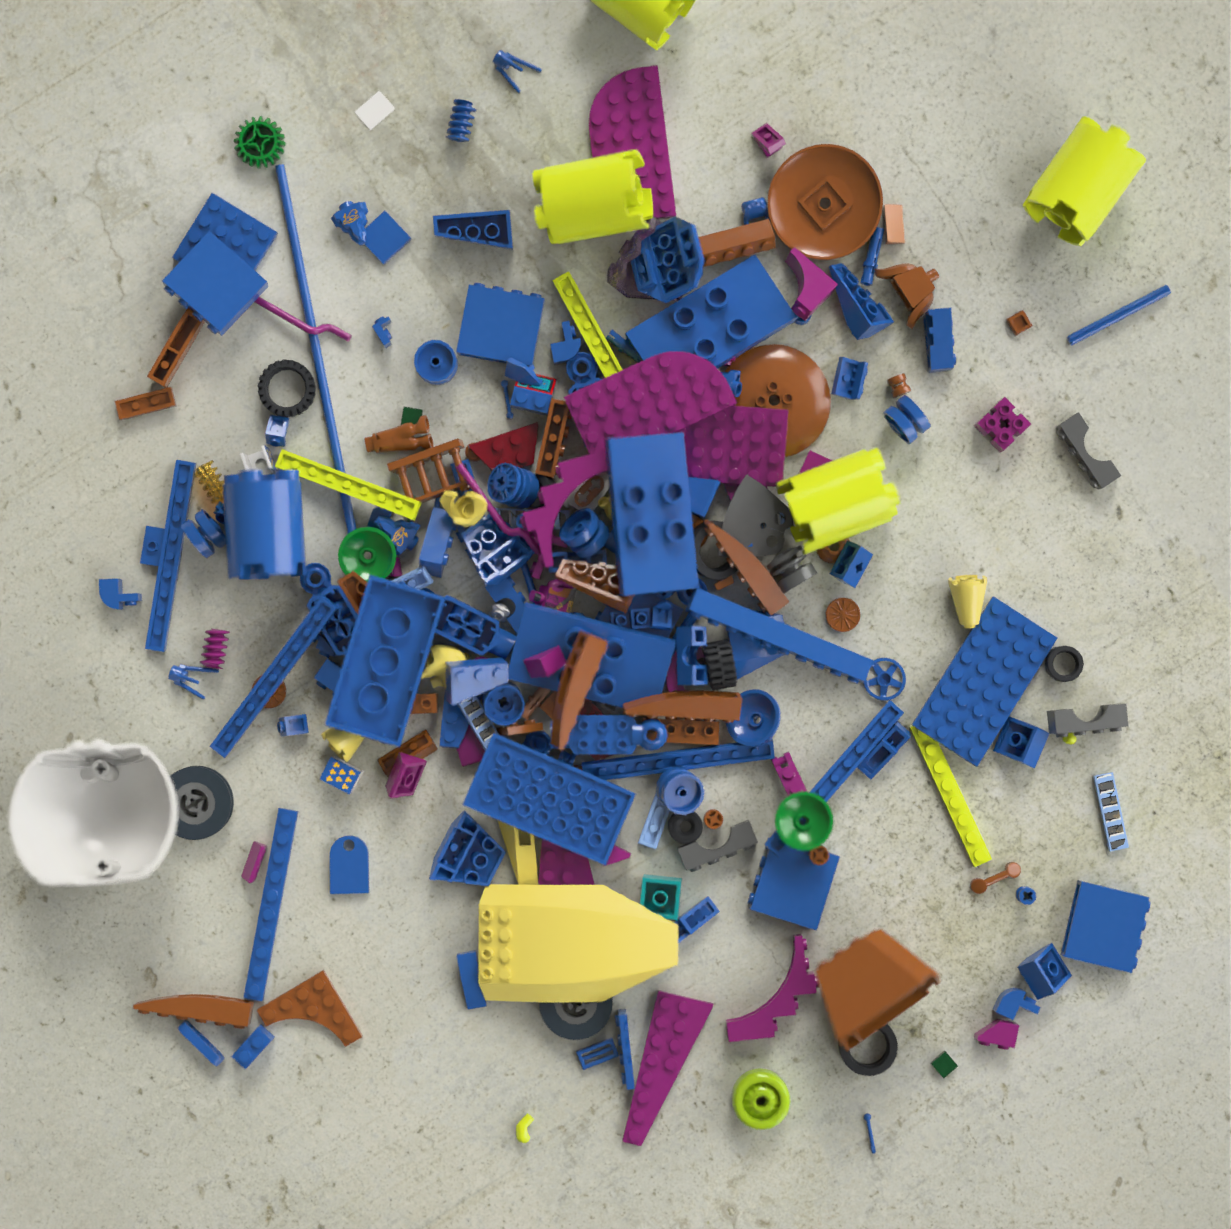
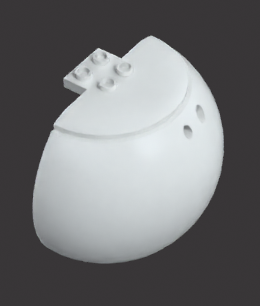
M92 740L91 744H84V742L77 741L72 742V745L65 746V749L48 750L36 755V759H33L26 767L14 790L9 819L12 842L24 867L42 884L53 886H102L130 883L151 876L152 872L162 863L173 843L178 823V802L174 785L160 760L148 750V747L140 744L109 745V743H104L103 740Z

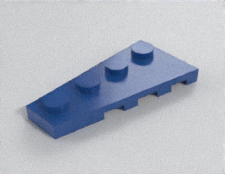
M618 1009L619 1015H615L616 1027L620 1026L621 1034H617L618 1046H622L623 1053L619 1054L620 1065H624L625 1073H621L622 1083L627 1085V1090L635 1089L627 1013L626 1009Z

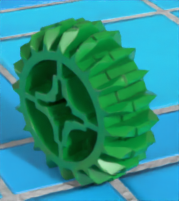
M259 116L258 121H256L255 117H252L251 123L248 120L244 121L245 127L239 125L241 132H235L239 138L234 139V143L238 144L234 149L239 151L237 154L239 158L243 157V163L249 162L250 167H253L256 163V167L260 169L263 163L264 167L268 168L267 162L274 165V158L277 160L281 159L278 153H284V150L280 147L286 146V143L281 141L285 138V135L280 134L282 132L281 127H277L275 121L271 123L270 118H266L264 121L263 117ZM259 129L269 130L273 135H262ZM253 131V137L246 142L247 136ZM258 136L263 141L261 148L257 144V141L259 140ZM273 145L271 151L266 153L267 147ZM246 150H258L260 156H253Z

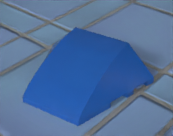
M490 514L461 533V537L485 585L499 584L525 565L534 554L522 536H508ZM505 522L508 527L512 528L511 524Z
M753 610L784 623L783 615L774 613L771 616L767 612L763 613L762 611ZM728 632L737 680L784 655L777 652L778 649L773 646L767 648L760 645L758 640L750 641L744 639L741 633L736 632V634Z
M464 810L451 823L433 859L429 880L489 886L506 851Z

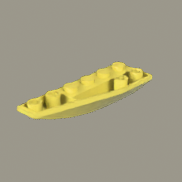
M497 820L518 885H538L535 835Z

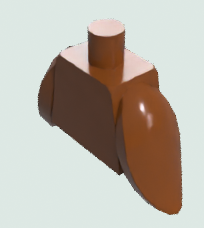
M909 263L884 269H874L877 278L891 279L890 283L907 310L911 311L906 325L913 329L916 322L932 305L934 299L933 291L935 290L932 282L939 278L938 272L934 268L925 272L922 266L916 267L914 264Z

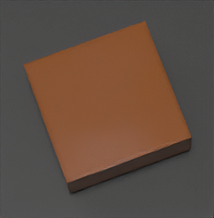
M1024 310L1006 319L1015 336L1033 326Z
M730 576L713 585L719 591L733 584L734 580Z

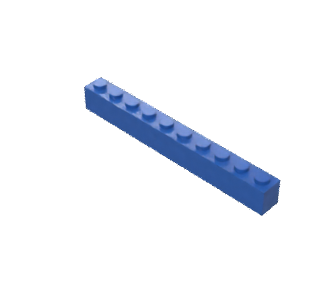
M699 588L693 589L685 610L693 618L700 620L702 617L707 619V623L716 627L718 625L724 626L727 632L736 634V632L741 633L744 639L750 641L758 640L760 645L767 648L773 646L781 654L788 656L790 653L795 655V659L806 663L807 660L812 662L813 667L821 670L824 668L829 669L830 674L841 677V675L846 676L848 681L855 684L866 681L873 662L872 659Z

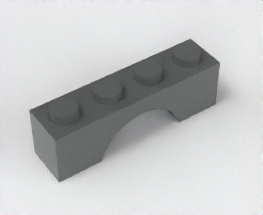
M1079 412L1056 426L1057 435L1062 441L1065 440L1069 453L1073 457L1076 456L1079 461V468L1090 477L1088 480L1093 488L1100 490L1121 477V474L1111 460L1099 461L1087 453L1084 446V438L1089 427Z
M1126 703L1100 705L1097 715L1088 722L1080 720L1075 715L1073 709L1047 711L1049 734H1056V737H1067L1068 733L1074 732V735H1086V731L1092 730V734L1104 733V729L1109 728L1110 732L1122 731V727L1129 726Z
M746 820L731 826L727 842L719 848L706 849L695 841L680 846L677 849L686 871L694 872L701 869L702 864L708 862L709 865L719 862V858L726 855V858L736 855L740 849L744 848V851L750 850L755 847L754 844L758 843L750 821Z

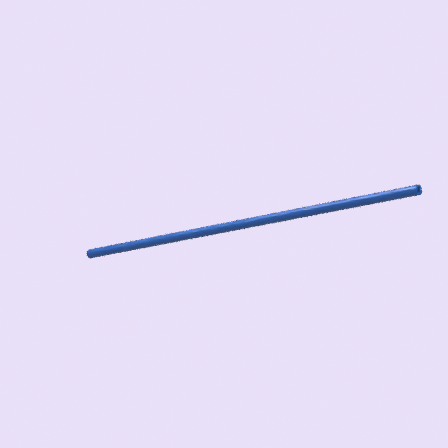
M279 164L275 166L305 321L309 326L316 327L284 164ZM308 333L334 467L336 470L345 473L318 334ZM340 492L347 533L349 534L357 529L351 498L349 495Z

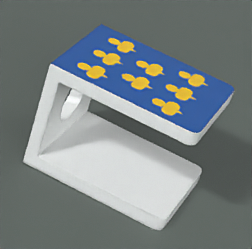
M265 445L261 446L262 451L251 455L240 453L245 470H260L256 467V461L264 459L267 465L262 469L263 475L272 474L277 471L270 449Z
M334 756L329 759L320 780L351 794L363 770Z

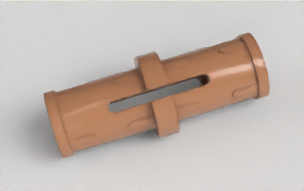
M538 687L532 696L529 695V700L524 706L522 717L528 720L535 709L542 705L541 702L551 690Z

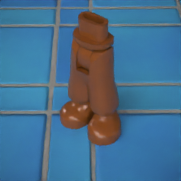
M427 415L420 416L417 424L405 423L364 438L367 452L414 451L418 447H423L425 450L434 447L431 434L414 437L415 434H424L430 431Z

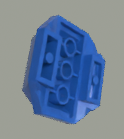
M676 216L644 232L636 249H633L629 255L638 291L664 303H668L697 288L699 280L703 275L704 257L696 226Z

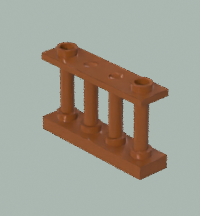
M459 438L387 464L390 472L399 475L405 496L421 503L443 496L444 491L455 492L460 489L461 491L471 489L457 469L460 482L449 485L441 461L443 455L449 454L452 455L455 468L462 463L459 453L460 449L465 447L463 440ZM429 460L434 462L442 489L433 492L424 469V462ZM410 467L416 468L425 494L417 498L413 497L406 475L407 468Z

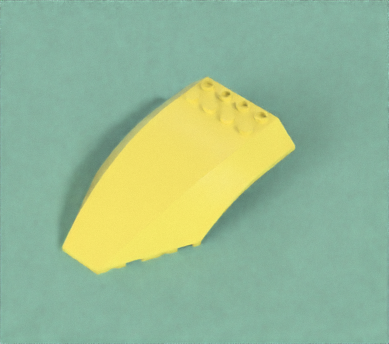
M490 884L484 888L479 903V985L486 1001L603 1002L678 965V925L664 919L659 914L653 913L637 902L631 901L626 896L609 889L605 885Z

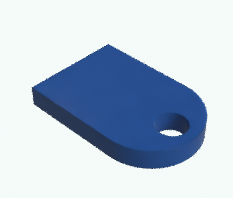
M353 835L339 838L330 849V894L370 893L369 851L366 843ZM346 840L354 842L353 850L345 849L344 842Z

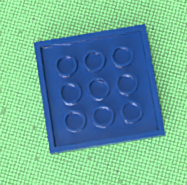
M211 193L172 258L180 262L210 231L251 268L256 270L278 233L214 193Z

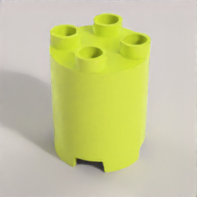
M590 0L655 50L660 49L670 38L665 29L671 26L678 15L685 18L696 0Z
M1082 116L1030 190L1029 196L1023 203V208L1036 223H1039L1046 216L1054 224L1061 227L1058 235L1059 239L1076 246H1082L1085 241H1088L1095 234L1128 185L1142 168L1146 158L1137 150L1126 146L1130 136L1120 127L1111 125L1107 132H1105L1093 119Z
M631 150L548 166L533 171L534 188L538 194L541 193L543 205L535 206V220L539 229L547 228L551 244H564L649 228V224L644 220L653 218V199L651 188H642L640 179L635 172V169L645 165L639 151Z
M877 447L868 451L865 449L859 450L776 483L778 495L787 493L785 497L795 526L790 527V531L795 542L808 540L803 543V555L891 522L892 517L898 515L896 505L900 504V498L892 482L886 485L882 482L881 471L885 469V464Z

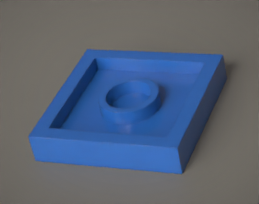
M385 210L365 228L367 238L364 245L383 265L411 240V237Z

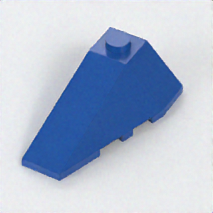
M843 263L829 266L832 279L838 284L835 289L847 326L857 340L869 338L894 323L885 307L880 302L876 304L870 297L872 293L868 289L865 291L858 285V279Z

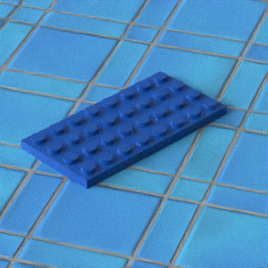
M994 596L991 597L981 613L979 624L971 629L911 725L977 767L1056 642L1057 637Z
M493 733L462 805L606 865L636 793Z

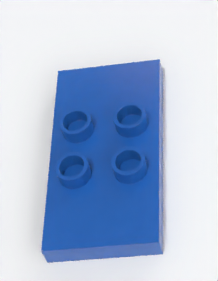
M754 254L627 331L625 337L641 361L661 353L678 351L698 355L718 369L734 357H738L795 322L796 315Z
M684 433L606 439L605 450L620 596L699 588Z
M369 576L327 715L326 726L400 747L445 597L377 576Z
M525 602L508 667V679L558 691L565 665L548 677L531 678L524 659L560 646L566 661H568L581 630L608 642L606 652L600 660L598 671L591 682V688L585 696L586 699L622 707L624 703L662 693L675 648L674 639Z

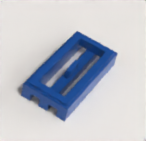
M612 1037L576 1051L583 1070L619 1057ZM607 1044H610V1045H611V1046H609V1047H607V1048L601 1049V1050H599V1051H596V1052H594V1053L588 1054V1055H586V1056H583V1057H582V1055H581V1054H583V1053H586V1052H589V1051H591V1050L597 1049V1048L602 1047V1046H604V1045H607ZM613 1050V1054L586 1064L584 1063L585 1060Z

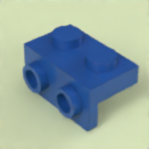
M839 357L831 394L849 400H860L864 390V380L868 373V362H858L846 357Z

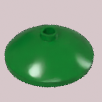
M361 527L351 531L342 540L338 551V561L345 575L355 571L367 582L370 575L385 579L395 566L396 549L390 537L383 531L373 527ZM365 552L371 553L370 559L364 557Z
M797 792L789 795L780 803L775 814V827L779 837L785 844L797 850L806 851L821 846L829 838L833 829L834 819L830 806L822 797L811 792ZM801 818L806 820L805 825H800L799 820Z

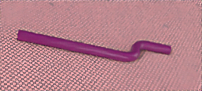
M258 297L255 301L256 304L306 333L317 335L329 331L347 342L352 338V335L332 324L312 327L261 297Z
M462 463L457 465L456 469L472 491L483 496L487 502V511L499 528L508 536H522L533 552L538 554L541 549L539 545L535 544L531 534L523 528L512 529L508 527Z

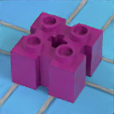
M1003 397L990 409L993 413L992 415L989 413L985 414L974 425L983 436L989 434L993 438L990 443L999 453L1003 452L1015 441L1012 437L1013 435L1018 437L1031 425L1021 413L1016 415L1012 411L1016 407L1006 397ZM999 421H1004L1006 427L1000 428L999 425L1001 423Z

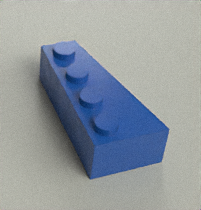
M510 210L433 216L434 235L436 237L513 250Z

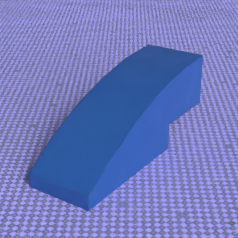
M897 721L857 768L869 779H872L910 739L912 733Z
M477 950L457 953L458 967L468 1010L486 1007L487 1003L479 985Z

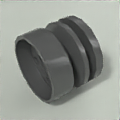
M801 545L787 549L774 557L766 566L768 570L774 566L778 568L771 575L772 577L779 574L782 575L777 585L783 594L817 574L811 562L802 565L801 561L807 555L797 557L796 553L803 549Z

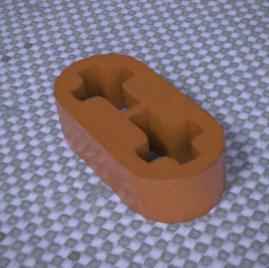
M598 475L589 478L575 493V503L580 507L588 506L604 489L605 483L603 478ZM599 479L601 481L599 483L601 487L599 489L595 487L592 491H590L589 489L593 485L591 481H597ZM588 491L589 494L586 497L588 501L586 503L583 501L581 503L578 502V495H584Z

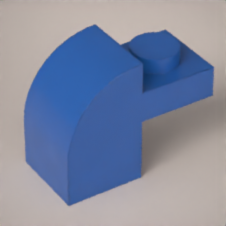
M569 321L561 322L565 341L550 344L554 365L567 363L568 360L580 352L581 339L572 338L576 334L574 325L570 326Z
M99 579V594L102 601L108 607L123 610V602H125V606L137 605L136 602L142 601V594L140 593L123 594L122 579Z
M1009 988L998 996L993 1010L1014 1020L1019 1007L1038 1014L1041 1007L1036 1004V1000L1028 996L1024 999L1026 992L1023 989Z

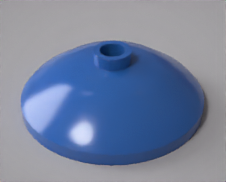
M758 689L747 690L740 694L742 697L740 720L726 722V727L730 736L736 742L744 746L754 747L766 743L774 736L780 724L781 713L779 705L773 696ZM760 718V722L757 724L756 720Z

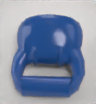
M761 197L741 204L744 214V225L749 224L751 219L763 216L770 221L765 198Z

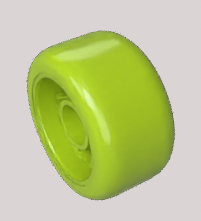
M756 1068L745 1072L737 1079L732 1089L731 1101L736 1116L743 1124L752 1129L767 1130L780 1124L786 1117L790 1107V1094L784 1080L778 1074L768 1069ZM760 1096L766 1098V1102L762 1105L756 1103V1099Z

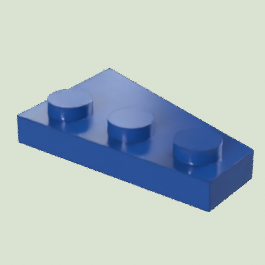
M445 690L439 746L442 748L459 749L468 730L469 723L457 704L451 705L446 700ZM483 693L476 695L479 702L482 699Z

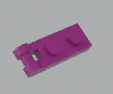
M789 751L784 753L782 757L771 759L788 796L797 792H808ZM785 763L788 764V766L784 768H781L780 766Z

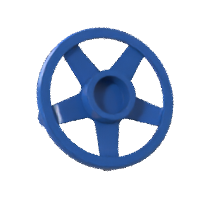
M891 658L873 660L871 666H873L877 677L863 682L866 691L873 698L882 701L896 698L903 691L906 684V675L903 667ZM889 661L893 664L886 671H883L877 662ZM897 667L902 673V683L892 678ZM879 685L881 697L872 693L868 686ZM889 685L900 688L896 694L886 697Z

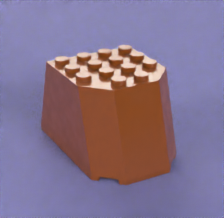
M882 929L873 930L861 939L859 937L855 938L849 943L850 946L848 948L838 950L833 954L834 957L831 960L822 961L817 965L818 969L815 970L836 1036L847 1052L925 998L930 993L928 989L933 984L937 986L942 982L939 974Z

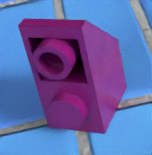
M996 1019L976 1032L974 1038L979 1041L978 1044L990 1046V1043L998 1045L997 1047L1000 1049L1009 1050V1047L1015 1048L1020 1025L1016 1022Z

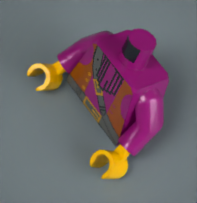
M557 578L549 581L547 585H541L539 591L532 590L529 594V601L534 602L535 605L570 613L576 590Z

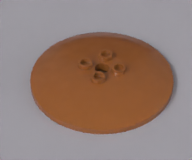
M834 144L809 146L791 155L775 173L768 193L769 218L780 240L791 250L795 247L807 258L816 260L842 258L862 247L876 230L883 208L881 184L872 166L855 151ZM824 198L828 199L831 203L827 209L821 208L819 204Z
M762 345L738 356L735 362H732L731 366H728L725 372L730 370L741 372L740 382L742 383V391L739 397H734L737 404L733 406L789 410L785 458L808 448L822 433L830 413V390L820 367L803 352L785 345ZM772 395L777 396L780 400L776 406L769 403V397Z

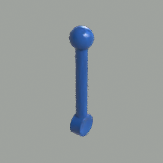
M502 380L501 386L504 388L508 412L506 417L512 419L514 414L511 412L507 389L509 383L507 380Z
M866 1113L864 1120L867 1123L871 1152L874 1154L876 1149L870 1123L871 1115Z

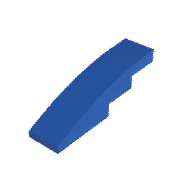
M709 896L678 917V920L673 921V923L678 925V943L720 912Z

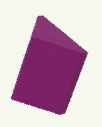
M399 752L385 785L388 797L398 798L413 795L427 761Z

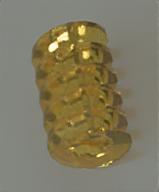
M211 460L199 466L195 470L194 476L195 478H200L198 481L200 485L205 484L202 489L203 491H208L206 496L208 498L213 497L210 501L211 504H216L219 501H223L224 480L219 481L222 474H215L218 467L211 468V465L214 463Z

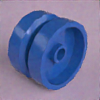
M441 340L424 342L415 353L414 365L416 371L429 384L442 385L448 383L458 370V360L454 350L449 344ZM438 359L439 363L437 365H433V363H435V360Z
M903 395L896 401L897 408L890 406L883 412V415L895 433L904 442L911 444L918 438L917 432L923 434L931 427V424L918 405L908 396Z
M583 508L567 518L560 529L559 536L578 557L586 558L595 554L603 547L610 531L608 526L598 518L593 510Z
M201 509L195 514L197 524L188 519L181 525V528L196 549L208 559L215 553L213 544L219 548L226 545V536L218 523L204 509Z
M673 767L666 770L657 781L656 793L658 799L664 806L676 814L686 815L694 812L704 799L703 783L698 777L682 767Z

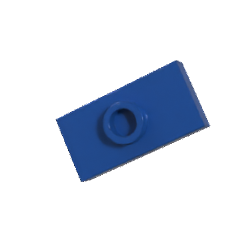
M146 526L140 564L159 566L165 528Z

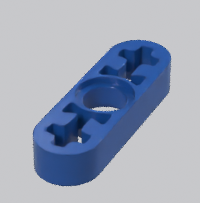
M184 1020L178 1026L181 1034L212 1064L218 1066L225 1059L223 1054L189 1021Z

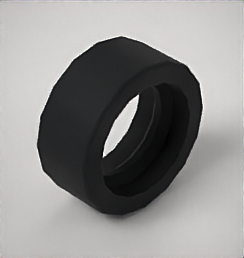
M1055 647L1046 656V671L1056 681H1073L1083 671V657L1073 647ZM1063 652L1069 653L1075 659V669L1068 675L1057 673L1053 667L1054 658Z

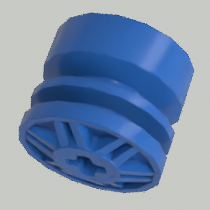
M502 463L491 472L487 489L490 498L495 502L522 510L532 505L537 498L539 481L532 471L509 463Z
M509 680L503 685L483 692L482 695L485 713L497 725L506 726L513 724L520 719L524 712L525 703L523 696L516 684ZM503 697H505L506 702L503 701L502 704H500L498 699H502Z

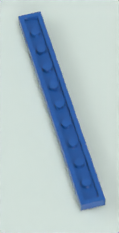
M176 460L145 649L166 651L185 536L181 525L188 518L196 463Z
M325 596L320 597L210 745L222 757L226 758L338 609Z
M889 700L810 792L819 795L827 802L904 712ZM804 818L799 820L800 825L806 824ZM777 831L764 843L777 857H780L788 847L781 840Z
M771 738L766 743L754 747L744 746L737 742L582 762V769L603 780L664 773L673 767H682L689 770L775 759L774 744Z
M284 808L278 809L243 997L246 999L264 1000L299 811Z

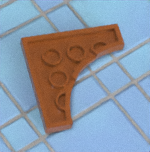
M324 970L257 1009L266 1027L286 1019L311 1020L331 1030L345 1047L363 1036Z

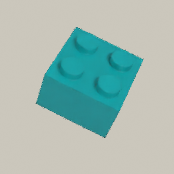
M644 874L640 905L655 914H659L664 919L678 920L682 878Z

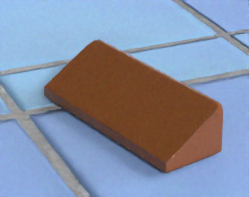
M425 729L401 744L400 747L379 758L378 762L384 774L389 778L399 752L424 759L438 750Z

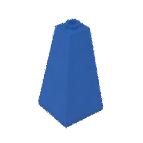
M688 477L691 514L703 520L720 481Z

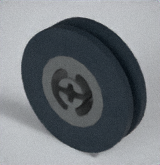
M190 766L170 775L178 802V823L175 835L188 840H201L219 832L229 821L234 807L233 792L227 780L219 772L206 766ZM194 789L202 791L208 799L207 810H205L204 808L206 805V799L199 802L196 806H193L190 809H188L191 812H196L198 816H193L189 814L185 810V807L183 805V799L185 795L187 796V799L185 801L186 806L193 803L194 800L203 797L202 794L195 793Z
M612 997L603 1002H580L581 1004L576 1005L575 1012H579L582 1009H586L583 1014L572 1015L563 1008L562 1003L564 1002H539L540 1013L547 1027L556 1035L569 1040H583L597 1034L607 1024L613 1007ZM566 1002L568 1008L572 1011L573 1002Z

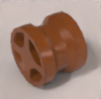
M710 809L704 814V822L707 827L717 829L723 824V816L718 810Z
M821 845L809 850V858L813 863L823 865L829 859V852Z

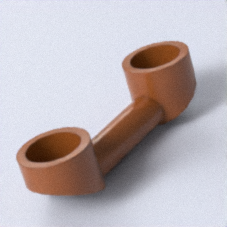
M1009 862L1006 864L1004 871L985 880L974 878L970 882V888L974 893H984L987 887L1007 877H1018L1021 873V867L1016 862Z

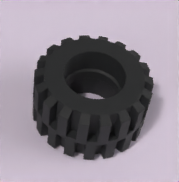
M728 639L708 642L707 646L703 647L711 689L719 690L736 687L737 674L731 643Z

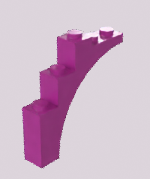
M604 451L558 463L559 467L556 468L558 479L562 478L563 482L542 487L538 495L541 504L545 503V507L523 513L524 517H521L523 528H527L528 532L536 530V534H533L535 544L540 545L541 552L538 555L541 564H545V567L554 565L552 533L561 506L581 483L596 474L607 471Z
M801 934L793 935L791 965L778 991L755 1011L741 1017L726 1020L729 1042L775 1037V1031H778L777 1020H773V1018L796 1015L795 1010L799 1009L798 999L794 998V996L817 993L816 988H819L817 976H815L813 971H806V969H810L809 959L805 958L804 950H807L806 938L803 939Z

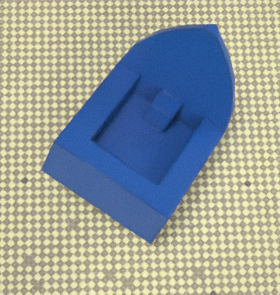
M660 601L652 607L651 628L670 630L672 626V605L667 601Z

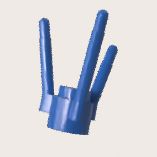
M500 50L493 59V63L497 65L495 69L504 76L517 93H520V89L503 69L507 70L512 66L522 72L523 69L513 63V61L538 72H541L542 69Z
M180 664V666L173 665L168 679L199 698L205 699L204 695L183 683L189 681L199 684L198 680L188 677L186 670L218 673L219 669L186 666Z

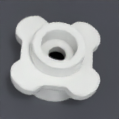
M502 603L494 604L492 606L493 610L489 612V615L505 623L507 621L506 617L510 615L508 607Z

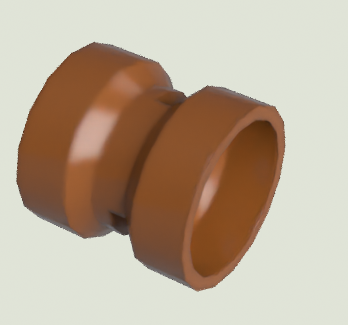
M905 373L887 380L888 385L892 388L893 398L911 392L910 386L906 383Z

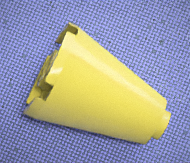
M977 575L955 576L956 580L949 578L948 584L960 625H964V628H975V625L980 622L987 577L982 576V579H977Z
M333 727L321 734L324 741L326 739L329 741L328 746L342 760L344 759L346 763L365 739L364 736Z

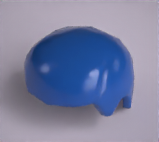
M534 731L527 734L522 745L547 756L552 749L550 736L544 731Z

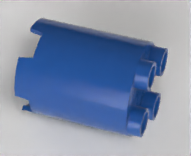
M262 470L239 471V474L225 475L223 502L228 579H269V575L290 574L291 577L307 575L301 481H299V470L275 471V474L263 475Z

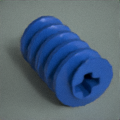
M455 99L454 104L456 106L452 107L454 113L450 115V119L453 121L448 123L450 128L447 129V134L449 136H446V138L456 142H469L470 139L465 137V135L471 134L467 127H473V124L468 121L475 119L470 112H476V109L472 107L473 103L467 100Z

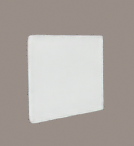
M378 91L358 108L355 113L372 130L395 107Z

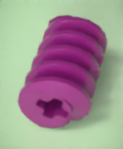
M211 628V630L205 631L210 637L204 638V641L209 644L202 646L207 652L201 653V656L206 658V660L200 661V664L206 667L223 669L219 664H224L225 661L220 659V657L226 656V653L221 651V649L228 647L223 642L229 641V638L224 636V634H228L230 631Z

